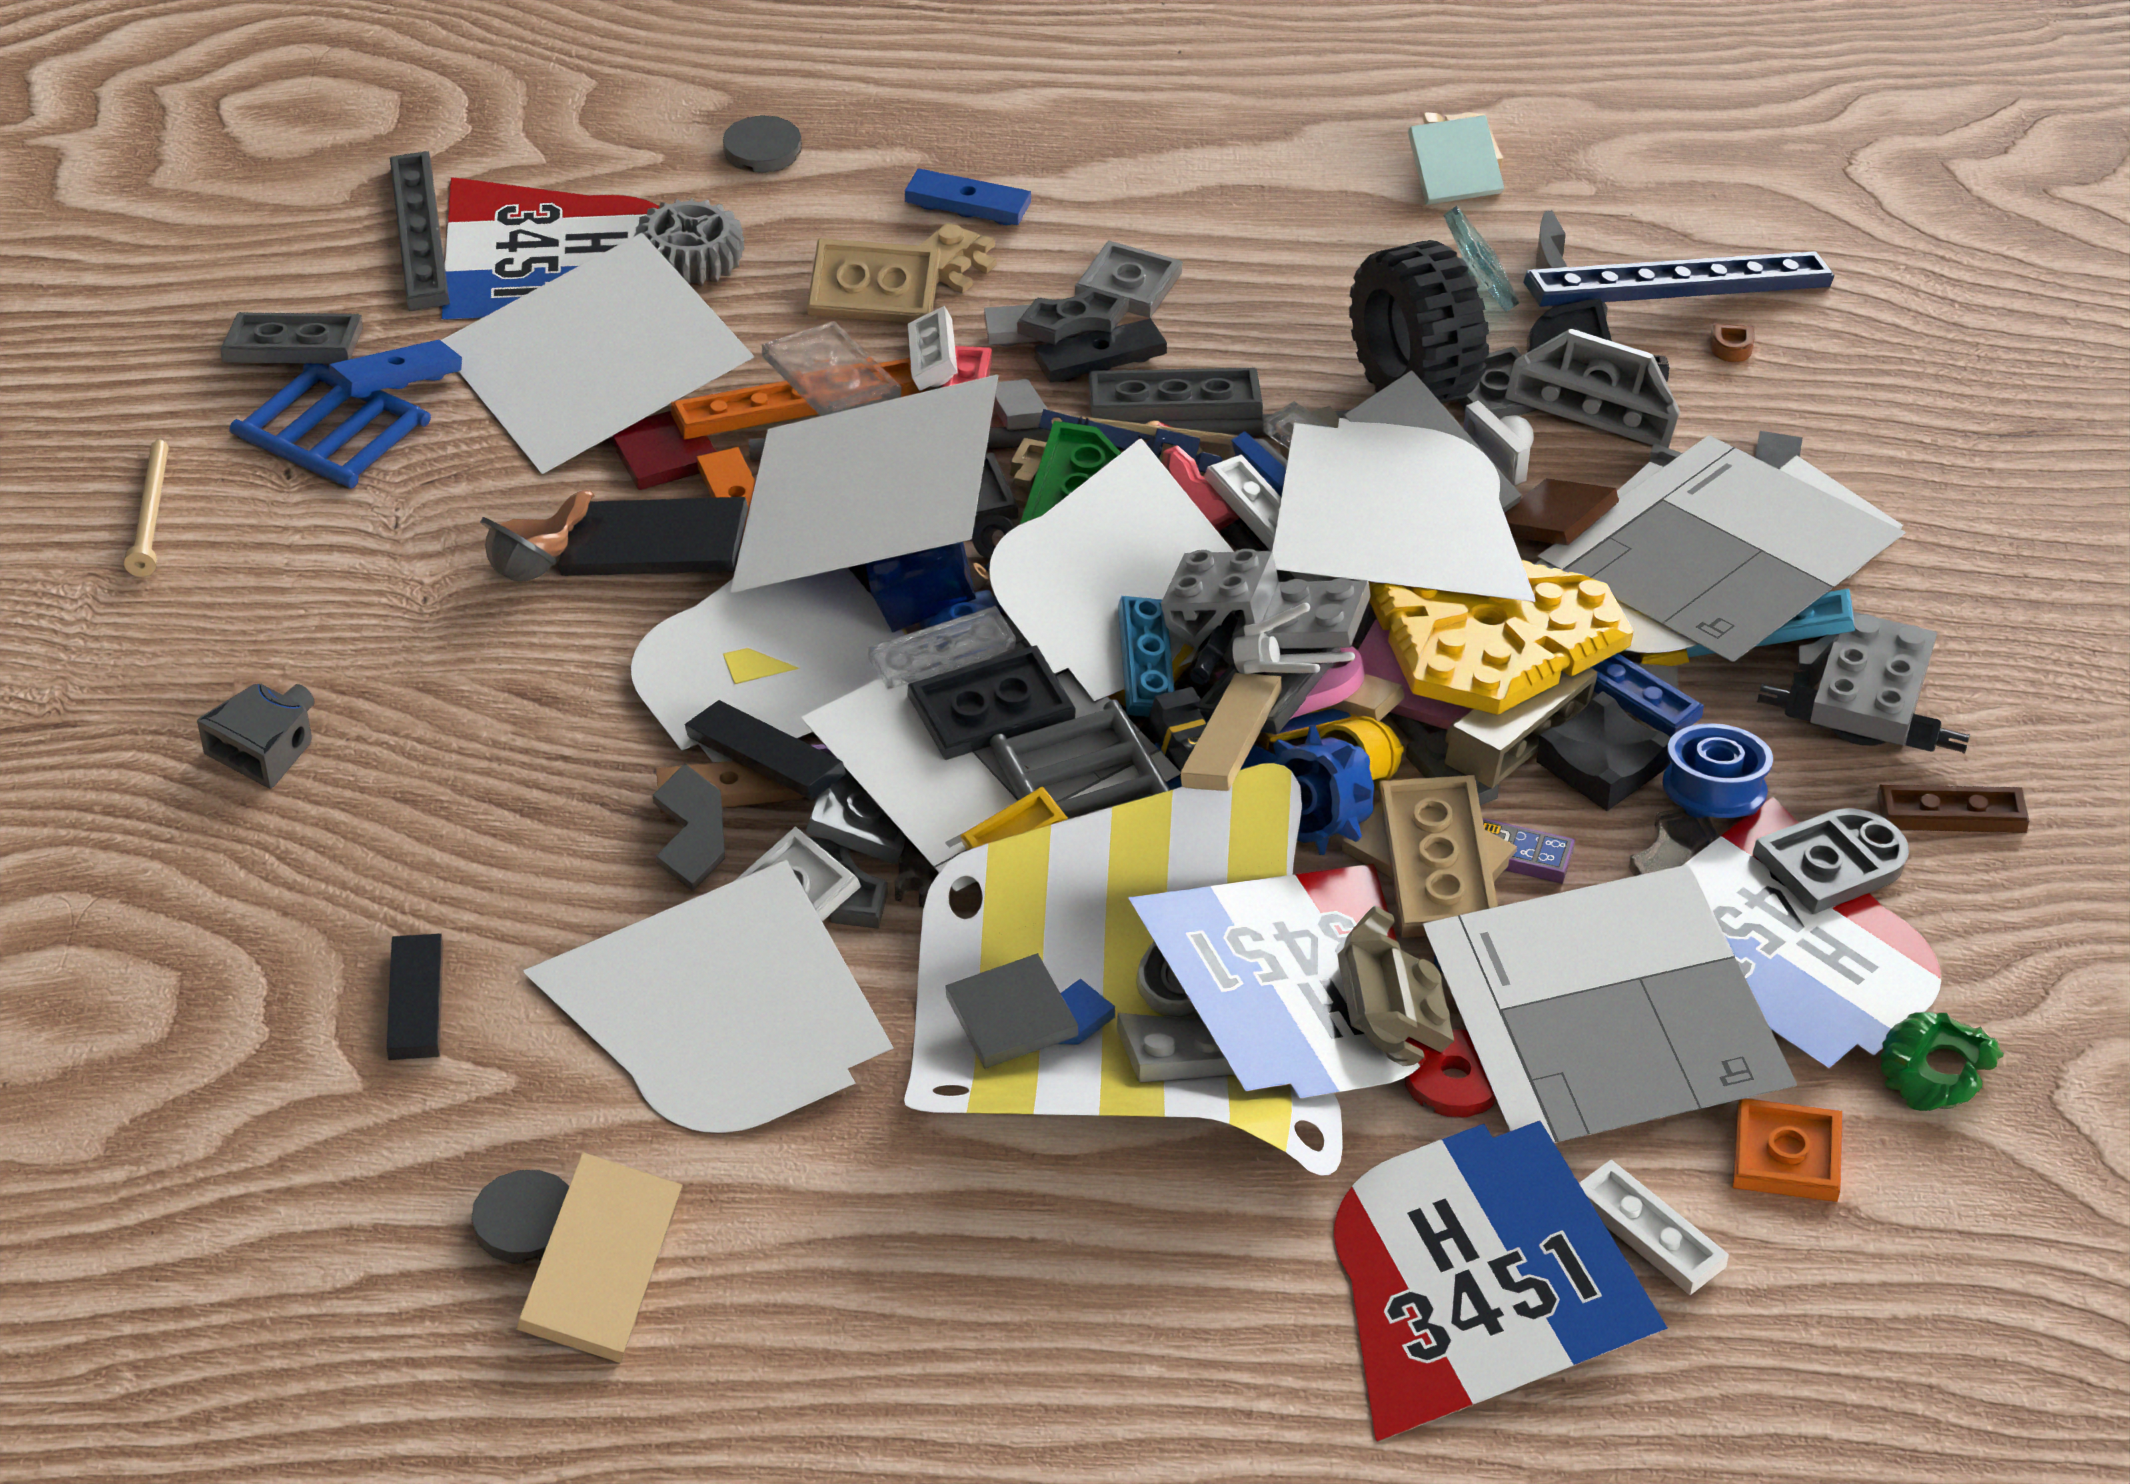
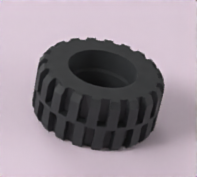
M1420 241L1376 251L1362 262L1353 277L1355 283L1350 289L1352 305L1349 306V318L1352 319L1353 329H1351L1352 339L1356 341L1358 349L1356 354L1359 363H1363L1366 370L1364 374L1369 383L1375 385L1374 391L1376 393L1412 370L1442 404L1466 397L1479 384L1480 378L1485 373L1487 365L1484 360L1489 356V344L1486 343V335L1489 334V328L1483 310H1486L1484 301L1477 292L1479 286L1474 276L1469 275V267L1465 261L1457 257V252L1438 241Z

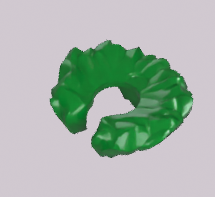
M1914 1012L1909 1014L1907 1019L1895 1024L1886 1034L1887 1039L1882 1042L1884 1051L1881 1053L1880 1058L1882 1060L1881 1071L1888 1077L1885 1081V1086L1890 1089L1900 1090L1901 1097L1906 1100L1909 1108L1919 1111H1932L1937 1108L1951 1109L1972 1099L1983 1085V1081L1976 1070L1994 1069L1997 1066V1060L2002 1058L2004 1053L2000 1050L1997 1039L1989 1037L1982 1030L1981 1026L1973 1028L1967 1024H1961L1952 1019L1947 1013ZM1937 1049H1949L1959 1053L1967 1063L1960 1075L1943 1074L1929 1066L1926 1060L1927 1055Z

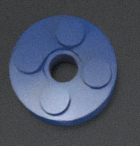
M1713 723L1685 727L1677 731L1670 738L1667 754L1671 764L1664 771L1662 785L1667 796L1677 805L1681 806L1686 815L1696 819L1751 816L1765 803L1768 788L1764 777L1772 769L1773 754L1769 746L1762 739L1738 727Z

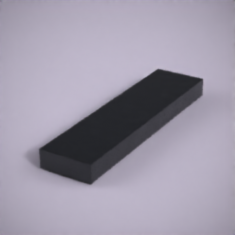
M721 700L716 701L684 724L689 738L810 800L846 775L843 761Z

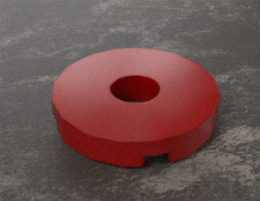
M1452 1029L1454 1042L1443 1052L1430 1048L1423 1064L1412 1074L1405 1077V1086L1412 1098L1423 1106V1102H1425L1427 1105L1434 1107V1113L1446 1117H1470L1484 1113L1494 1105L1496 1097L1468 1031ZM1448 1069H1459L1465 1072L1467 1076L1455 1079L1448 1077L1443 1072Z

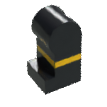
M1193 687L1155 696L1146 724V729L1165 757L1180 772L1207 725L1206 720L1198 710L1201 700Z

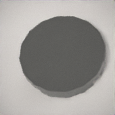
M760 115L744 118L733 123L725 131L723 137V151L726 159L737 168L743 169V165L753 167V172L758 173L778 171L790 166L796 160V154L801 153L802 149L799 129L790 121L777 116Z
M517 1170L497 1177L481 1190L473 1203L472 1225L479 1246L493 1258L511 1264L525 1263L526 1258L538 1256L539 1261H541L569 1185L557 1175L541 1170Z

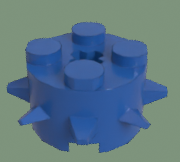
M1316 725L1309 726L1306 744L1295 747L1281 739L1276 740L1273 744L1277 757L1275 764L1283 765L1291 770L1301 788L1302 810L1297 841L1303 843L1315 842L1319 855H1325L1329 837L1340 834L1355 842L1359 841L1362 837L1359 824L1366 821L1373 813L1374 784L1369 768L1370 758L1362 747L1353 746L1343 740L1333 737L1320 739Z

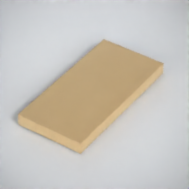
M1475 775L1379 781V797L1401 937L1427 936L1423 927L1424 923L1498 907Z
M582 1152L516 1330L621 1363L683 1184Z

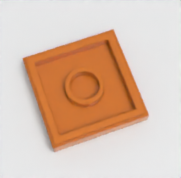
M1747 1098L1738 1100L1732 1188L1838 1202L1841 1189L1842 1111Z

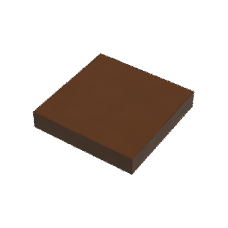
M1546 478L1525 495L1518 504L1506 511L1504 515L1511 534L1515 538L1568 546L1619 502L1616 488Z

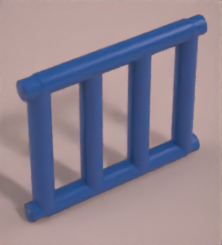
M305 363L303 372L245 420L235 419L231 423L229 431L251 444L352 489L358 483L359 474L418 424L423 427L427 426L431 420V414L385 391H372L369 396L359 398L366 401V404L311 450L303 449L294 443L350 397L344 389L329 378V366L318 363ZM318 381L334 387L276 436L261 429ZM384 410L400 417L343 466L327 460L329 456Z

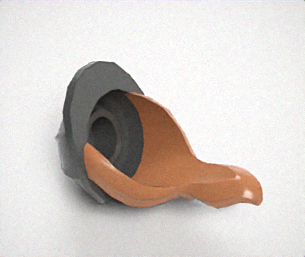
M582 490L571 495L557 513L548 519H511L500 525L482 517L480 523L489 529L485 548L491 566L498 573L513 581H530L540 577L552 565L556 564L557 560L554 557L564 551L568 544V532L572 531L573 526L586 515L589 502L595 497L594 493L590 490Z

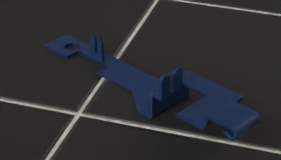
M1043 409L1038 427L1051 431L1053 418H1060L1062 422L1097 427L1115 447L1122 448L1124 451L1139 439L1138 437L1143 440L1149 439L1146 444L1158 459H1160L1163 443L1174 446L1178 445L1195 460L1199 472L1206 473L1208 466L1223 460L1221 456L1205 452L1197 455L1200 438L1157 428L1155 436L1091 421L1088 418L1083 419L1082 416L1078 418Z

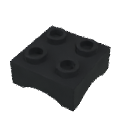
M1601 692L1592 698L1588 705L1573 719L1561 726L1551 727L1540 734L1536 762L1602 809L1608 811L1670 765L1667 747L1671 737L1662 731H1654L1640 725L1624 712L1614 698L1605 692Z

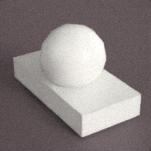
M1479 401L1466 405L1464 430L1511 484L1515 486L1527 480L1530 447L1534 441L1533 428L1530 423L1518 415L1504 416L1499 420Z

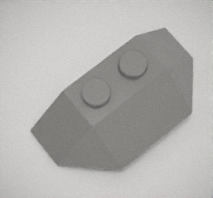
M1573 329L1563 332L1517 358L1514 362L1505 394V399L1650 445L1655 443L1667 448L1670 446L1680 413L1653 354Z

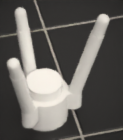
M1302 603L1263 622L1245 625V636L1236 637L1232 648L1235 666L1239 673L1243 674L1258 672L1318 673L1320 666L1312 663L1353 661L1355 654L1353 652H1324L1280 655L1276 638L1274 636L1268 637L1264 632L1310 610L1309 603Z

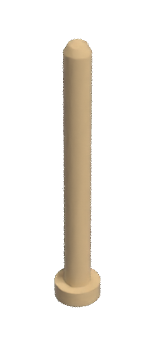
M161 439L151 444L134 546L127 550L124 559L125 569L130 574L138 577L151 575L156 569L157 555L152 550L169 449L168 444Z

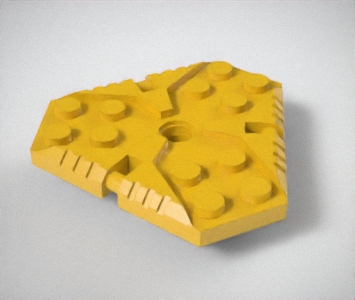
M1525 560L1521 561L1532 588L1535 602L1368 581L1371 595L1369 602L1382 629L1390 630L1388 642L1412 693L1496 715L1559 684L1561 671L1572 677L1631 646L1634 631L1607 583L1570 571L1566 573L1558 568L1550 569L1541 564H1538V566L1533 565L1532 562Z

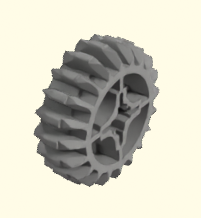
M693 198L686 202L675 199L673 204L660 202L659 209L650 208L647 211V215L639 217V224L636 226V233L634 234L636 236L643 233L688 284L698 283L703 286L704 281L707 280L718 282L720 275L730 276L731 270L739 267L742 251H744L743 229L740 220L735 219L734 212L724 211L723 204L712 206L709 200L694 202Z

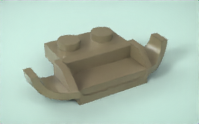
M1374 905L1346 937L1344 948L1337 954L1352 1027L1364 1032L1376 1048L1385 1052L1388 1059L1402 1066H1411L1424 1059L1423 1050L1405 1042L1408 1037L1439 1052H1443L1454 1042L1449 1019L1450 1013L1446 1006L1441 984L1442 978L1438 969L1431 962L1425 959L1419 960L1402 951L1399 942L1386 936L1389 928L1394 923V917L1392 914Z

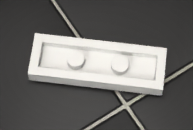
M943 306L908 323L911 374L919 391L929 386L939 387L947 383L958 372L953 323L946 307Z
M1609 1160L1579 1182L1604 1225L1689 1295L1693 1294L1726 1268L1729 1256L1727 1252L1613 1160Z

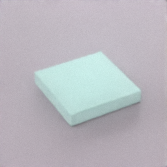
M1486 115L1416 125L1409 128L1408 136L1426 205L1502 193L1504 185Z

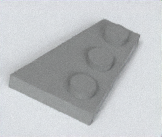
M1118 1013L1117 1032L1139 1083L1235 1075L1202 1020Z

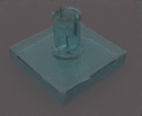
M1458 206L1445 213L1443 216L1462 255L1461 259L1469 267V275L1479 279L1505 312L1518 305V298L1495 251Z

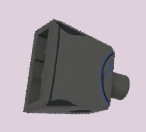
M263 684L251 685L197 720L204 754L259 784L272 789L311 743L312 734L307 711L315 704L312 694L306 687L300 684H295L283 695Z

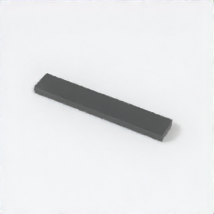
M429 151L391 156L390 165L408 309L412 311L449 305V292Z

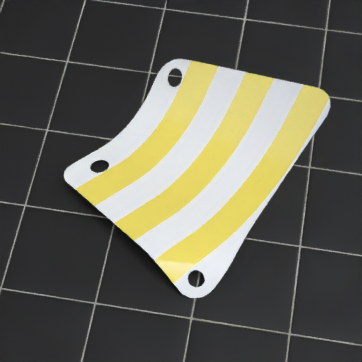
M1275 763L1255 765L1240 770L1229 791L1180 787L993 841L962 852L951 859L931 884L923 909L914 1049L910 1079L904 1098L905 1105L911 1109L931 1113L1205 1118L1233 1125L1286 1152L1312 1173L1324 1176L1336 1171L1341 1162L1342 1122L1340 1106L1334 1093L1299 1099L1291 1084L1245 1091L1236 1075L1139 1083L1117 1032L1118 1013L1173 1017L1161 1015L1152 1010L1139 994L1136 984L1138 967L1142 957L1154 940L1128 898L1293 875L1302 802L1300 784L1292 771L1283 765ZM963 876L972 877L979 883L983 897L977 914L968 919L959 918L952 912L948 897L954 881ZM1038 953L1060 993L1081 978L1115 1006V1018L1079 1045L1057 1043L984 1069L946 998L945 985ZM1197 1011L1187 1016L1173 1017L1202 1020ZM955 1085L966 1087L969 1089V1092L958 1096H944L934 1093L933 1089L939 1086ZM1305 1120L1319 1128L1324 1137V1147L1321 1151L1318 1152L1310 1149L1300 1140L1294 1128L1296 1122Z

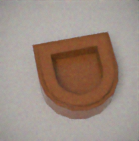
M1712 324L1711 350L1716 357L1728 362H1741L1751 356L1755 340L1753 326Z

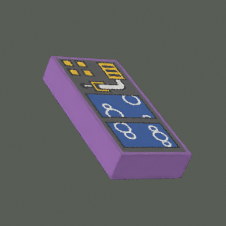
M1482 818L1485 830L1517 846V852L1509 859L1508 867L1505 871L1563 884L1573 854L1575 839Z

